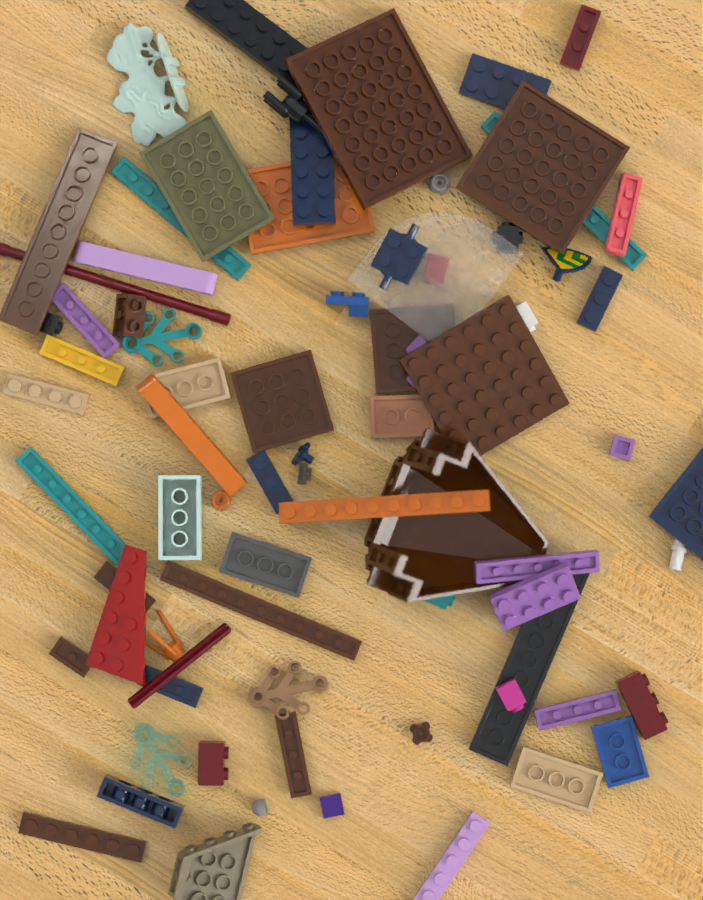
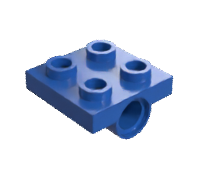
M331 291V295H326V304L349 305V317L368 318L369 297H365V293L352 292V296H344V292Z

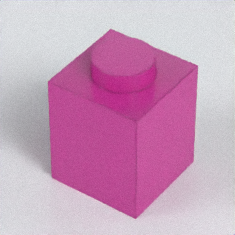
M514 678L495 687L508 712L512 710L514 713L524 708L523 704L527 701Z

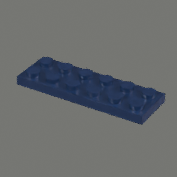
M289 116L293 226L335 224L333 152L323 134L321 135L305 120L302 119L297 123Z

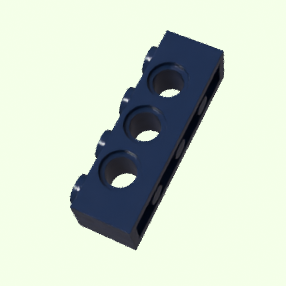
M109 774L104 777L96 796L172 828H176L185 805Z

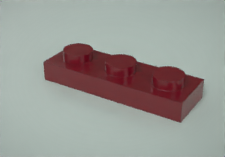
M583 4L581 5L560 65L579 72L602 11Z

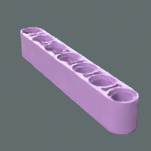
M77 241L73 262L207 295L214 294L218 277L217 274L82 241Z

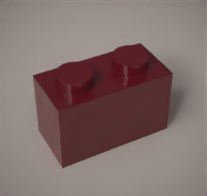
M199 741L198 785L223 786L224 780H228L229 769L225 768V759H229V746H225V741Z

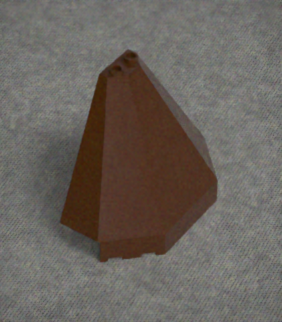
M426 428L423 431L422 438L420 440L415 439L406 448L407 453L403 457L398 456L394 460L381 496L489 489L491 511L372 518L364 538V545L368 547V553L365 555L366 570L370 572L367 585L388 592L389 595L409 603L511 586L522 581L514 580L476 584L474 561L545 555L549 544L548 540L469 441L450 435L445 436Z

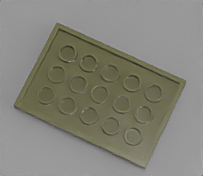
M212 110L139 153L202 262L207 261L276 220Z

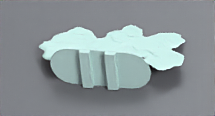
M129 23L128 26L124 27L123 34L116 36L113 41V47L109 50L106 58L114 69L123 71L129 76L128 81L121 83L119 88L120 95L115 98L112 105L122 113L132 112L135 114L133 123L130 126L133 140L138 144L142 143L145 146H149L156 138L157 133L165 138L185 126L186 120L177 114L173 108L177 102L184 112L189 111L187 97L183 89L187 85L185 79L179 77L176 67L180 66L178 59L172 57L164 36L161 33H158L156 36L158 52L150 46V42L153 39L151 28L147 26L137 28L132 23ZM147 43L148 47H143L142 44ZM141 51H150L149 55L153 54V57H144L141 55ZM162 59L167 72L166 76H156L153 68L156 60ZM149 60H153L151 65H148ZM168 80L175 97L166 96L164 93L165 82ZM170 104V108L165 110L164 106Z

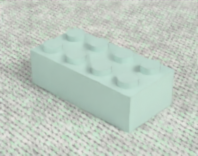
M158 475V560H202V475Z

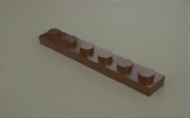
M23 812L18 832L19 834L140 863L142 862L147 842L28 812Z

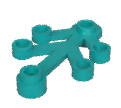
M168 308L164 310L163 317L151 335L142 338L123 337L121 345L127 353L134 354L138 352L149 359L154 366H160L163 363V357L157 353L153 354L143 345L153 344L171 356L174 362H181L184 358L183 352L178 349L175 350L164 341L184 337L196 340L202 335V328L199 324L192 322L185 329L162 333L168 323L176 318L175 311ZM168 311L173 312V317L170 319L166 318ZM150 312L145 313V317L151 315L153 320L147 323L144 318L143 334L148 325H152L155 322V316ZM192 328H197L198 333L196 335L190 334ZM132 339L136 341V345L134 347H130L128 345L129 341ZM180 352L181 358L175 360L173 357L174 353ZM155 356L160 357V362L158 364H155L153 362V358Z

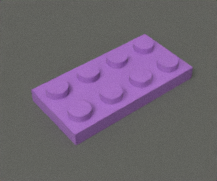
M567 562L488 595L503 632L581 599Z

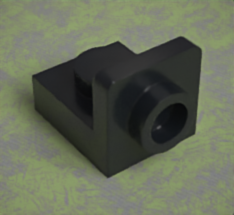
M48 312L40 332L53 337L56 334H60L64 325L61 322L63 318Z

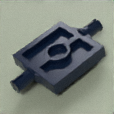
M412 223L407 234L399 233L390 228L370 265L384 275L382 282L378 286L383 288V290L387 291L392 280L400 281L406 285H409L428 250L426 246L418 243L414 238L420 228L418 225Z

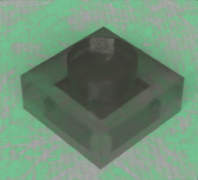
M299 463L298 484L306 485L307 481H311L312 468H308L306 463Z

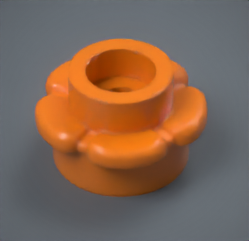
M218 490L217 493H213L211 496L212 506L217 510H226L229 508L232 498L225 490Z

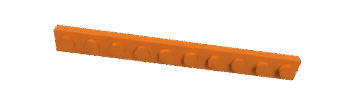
M490 490L279 502V523L289 524L491 511Z

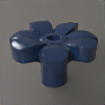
M309 442L298 448L299 453H296L291 461L293 465L296 466L303 460L309 465L313 462L314 457L308 454L311 446Z

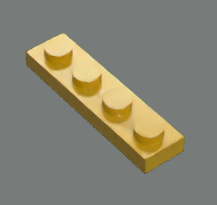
M48 334L39 352L41 355L116 387L125 369L121 365Z

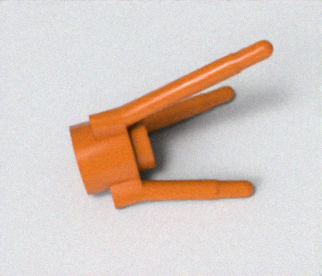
M158 610V615L176 643L171 641L167 644L149 629L148 633L164 649L161 650L146 641L145 645L162 655L167 661L171 660L174 663L184 654L185 650L182 648L184 644L179 640L163 613Z

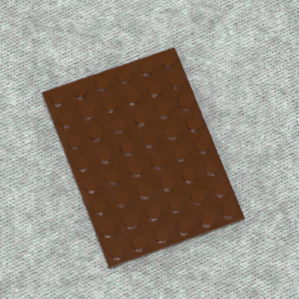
M394 8L285 59L284 62L297 87L301 90L305 102L363 210L473 156Z

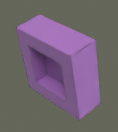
M614 435L609 455L630 461L635 440Z

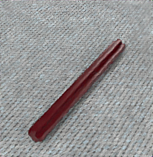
M223 623L127 700L132 708L138 707L231 633V628L228 624Z

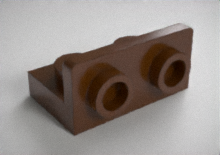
M117 294L112 336L143 337L146 296Z

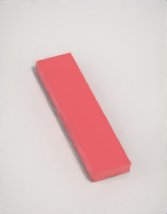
M624 172L621 174L604 252L623 258L626 256L643 178Z

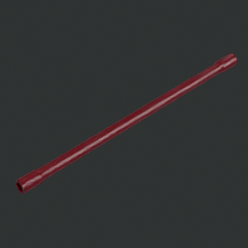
M0 242L1 256L11 257L20 261L23 260L26 251ZM67 265L64 272L65 275L126 294L146 296L148 301L197 315L215 323L228 326L231 314L209 309L72 265Z

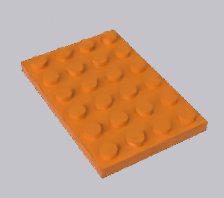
M334 154L335 224L293 226L291 162L247 169L276 219L248 236L251 255L375 232L371 207L363 210Z

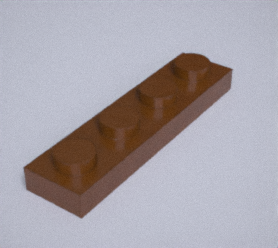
M296 711L289 712V717L285 720H281L275 715L291 799L312 795ZM282 713L279 715L281 717H284L287 713Z

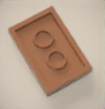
M419 394L369 396L371 439L422 437L423 431L426 428L434 431V420Z

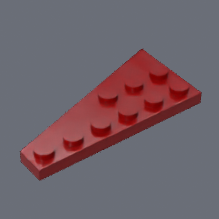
M125 544L85 665L145 685V577L147 551Z

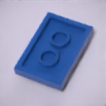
M632 715L591 726L608 788L649 777Z

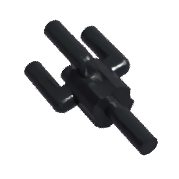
M281 75L277 79V86L288 95L281 102L271 92L267 91L263 96V101L283 118L290 116L297 123L303 119L322 135L323 133L315 118L308 113L310 109L303 100L301 90Z

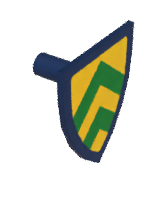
M550 247L541 248L556 267L553 280L557 282L561 281L563 273L581 271L592 260L591 256L569 248L565 250L563 255Z

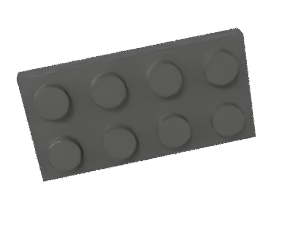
M232 532L219 572L299 598L312 558Z

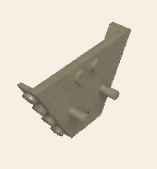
M247 823L242 826V829L236 831L229 830L218 838L210 837L205 839L202 844L184 847L183 851L177 854L168 894L173 900H241L256 834L261 833L262 827L256 823Z

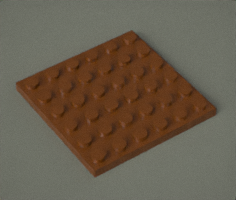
M522 81L457 184L456 189L563 255L630 147L530 84Z
M509 295L399 358L441 434L469 441L480 456L570 404Z

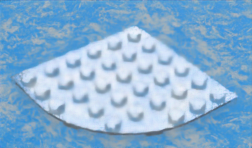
M428 212L407 218L391 227V229L399 233L407 234L412 223L418 225L420 228L414 238L418 243L428 248L409 285L392 280L387 291H385L383 288L378 287L384 275L379 270L370 266L389 229L374 243L347 280L428 341L483 310L525 254L484 223L462 214Z

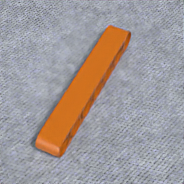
M153 373L136 387L140 394L230 496H233L247 484L246 479Z

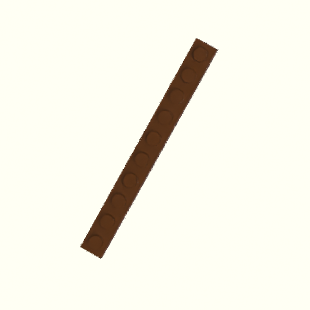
M169 560L160 578L165 583L353 661L362 643L359 639Z

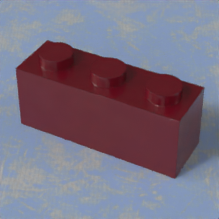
M637 670L615 681L644 740L668 730L665 725L668 723L664 712H659L656 706L659 704V701L654 692L650 693L647 687L650 685V682L645 673L641 674Z

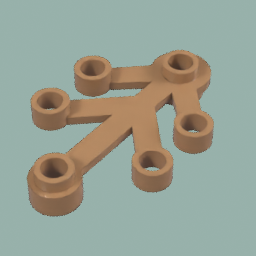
M292 661L289 664V671L277 689L268 691L273 681L281 676L280 668L274 665L268 669V676L262 685L250 690L248 702L254 708L266 707L274 712L279 719L285 720L289 717V710L284 706L279 707L270 700L279 698L295 708L300 715H307L310 712L308 703L300 702L291 695L311 690L321 694L328 690L329 683L324 676L319 675L314 677L311 682L289 686L294 677L302 670L299 662ZM296 664L299 666V669L297 671L291 670V667ZM273 669L278 670V674L276 676L271 675V671ZM322 680L324 685L317 687L316 682ZM256 694H261L262 698L261 700L256 701L254 699V696ZM306 705L307 711L301 712L300 707ZM280 710H286L287 714L281 717L279 712Z

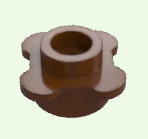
M425 721L420 725L412 724L410 726V731L413 733L412 742L418 745L420 742L425 741L430 742L433 739L429 731L430 724Z

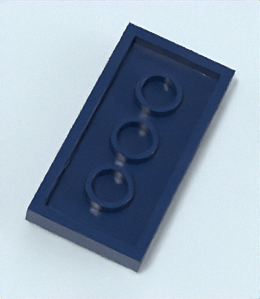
M472 53L459 94L505 110L522 81L547 95L552 80Z

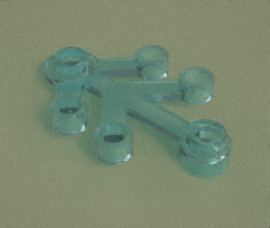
M148 723L137 725L134 729V738L137 741L134 757L130 760V766L133 769L141 768L145 745L150 751L145 774L140 780L141 785L148 788L153 784V774L157 763L169 784V794L174 797L182 795L185 785L182 780L174 777L164 759L175 761L180 766H186L190 761L189 755L187 753L179 754L157 748L154 742H163L168 747L175 748L179 744L178 736L157 733ZM141 730H146L148 736L145 738L141 737ZM170 738H175L177 740V743L175 745H171L169 743ZM181 756L187 757L186 763L180 762ZM134 759H138L140 761L139 766L133 765ZM149 777L151 783L147 785L143 782V779ZM178 785L180 787V790L178 792H174L172 790V786Z

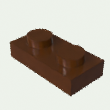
M63 636L59 638L49 653L83 678L91 668L85 665L89 654Z

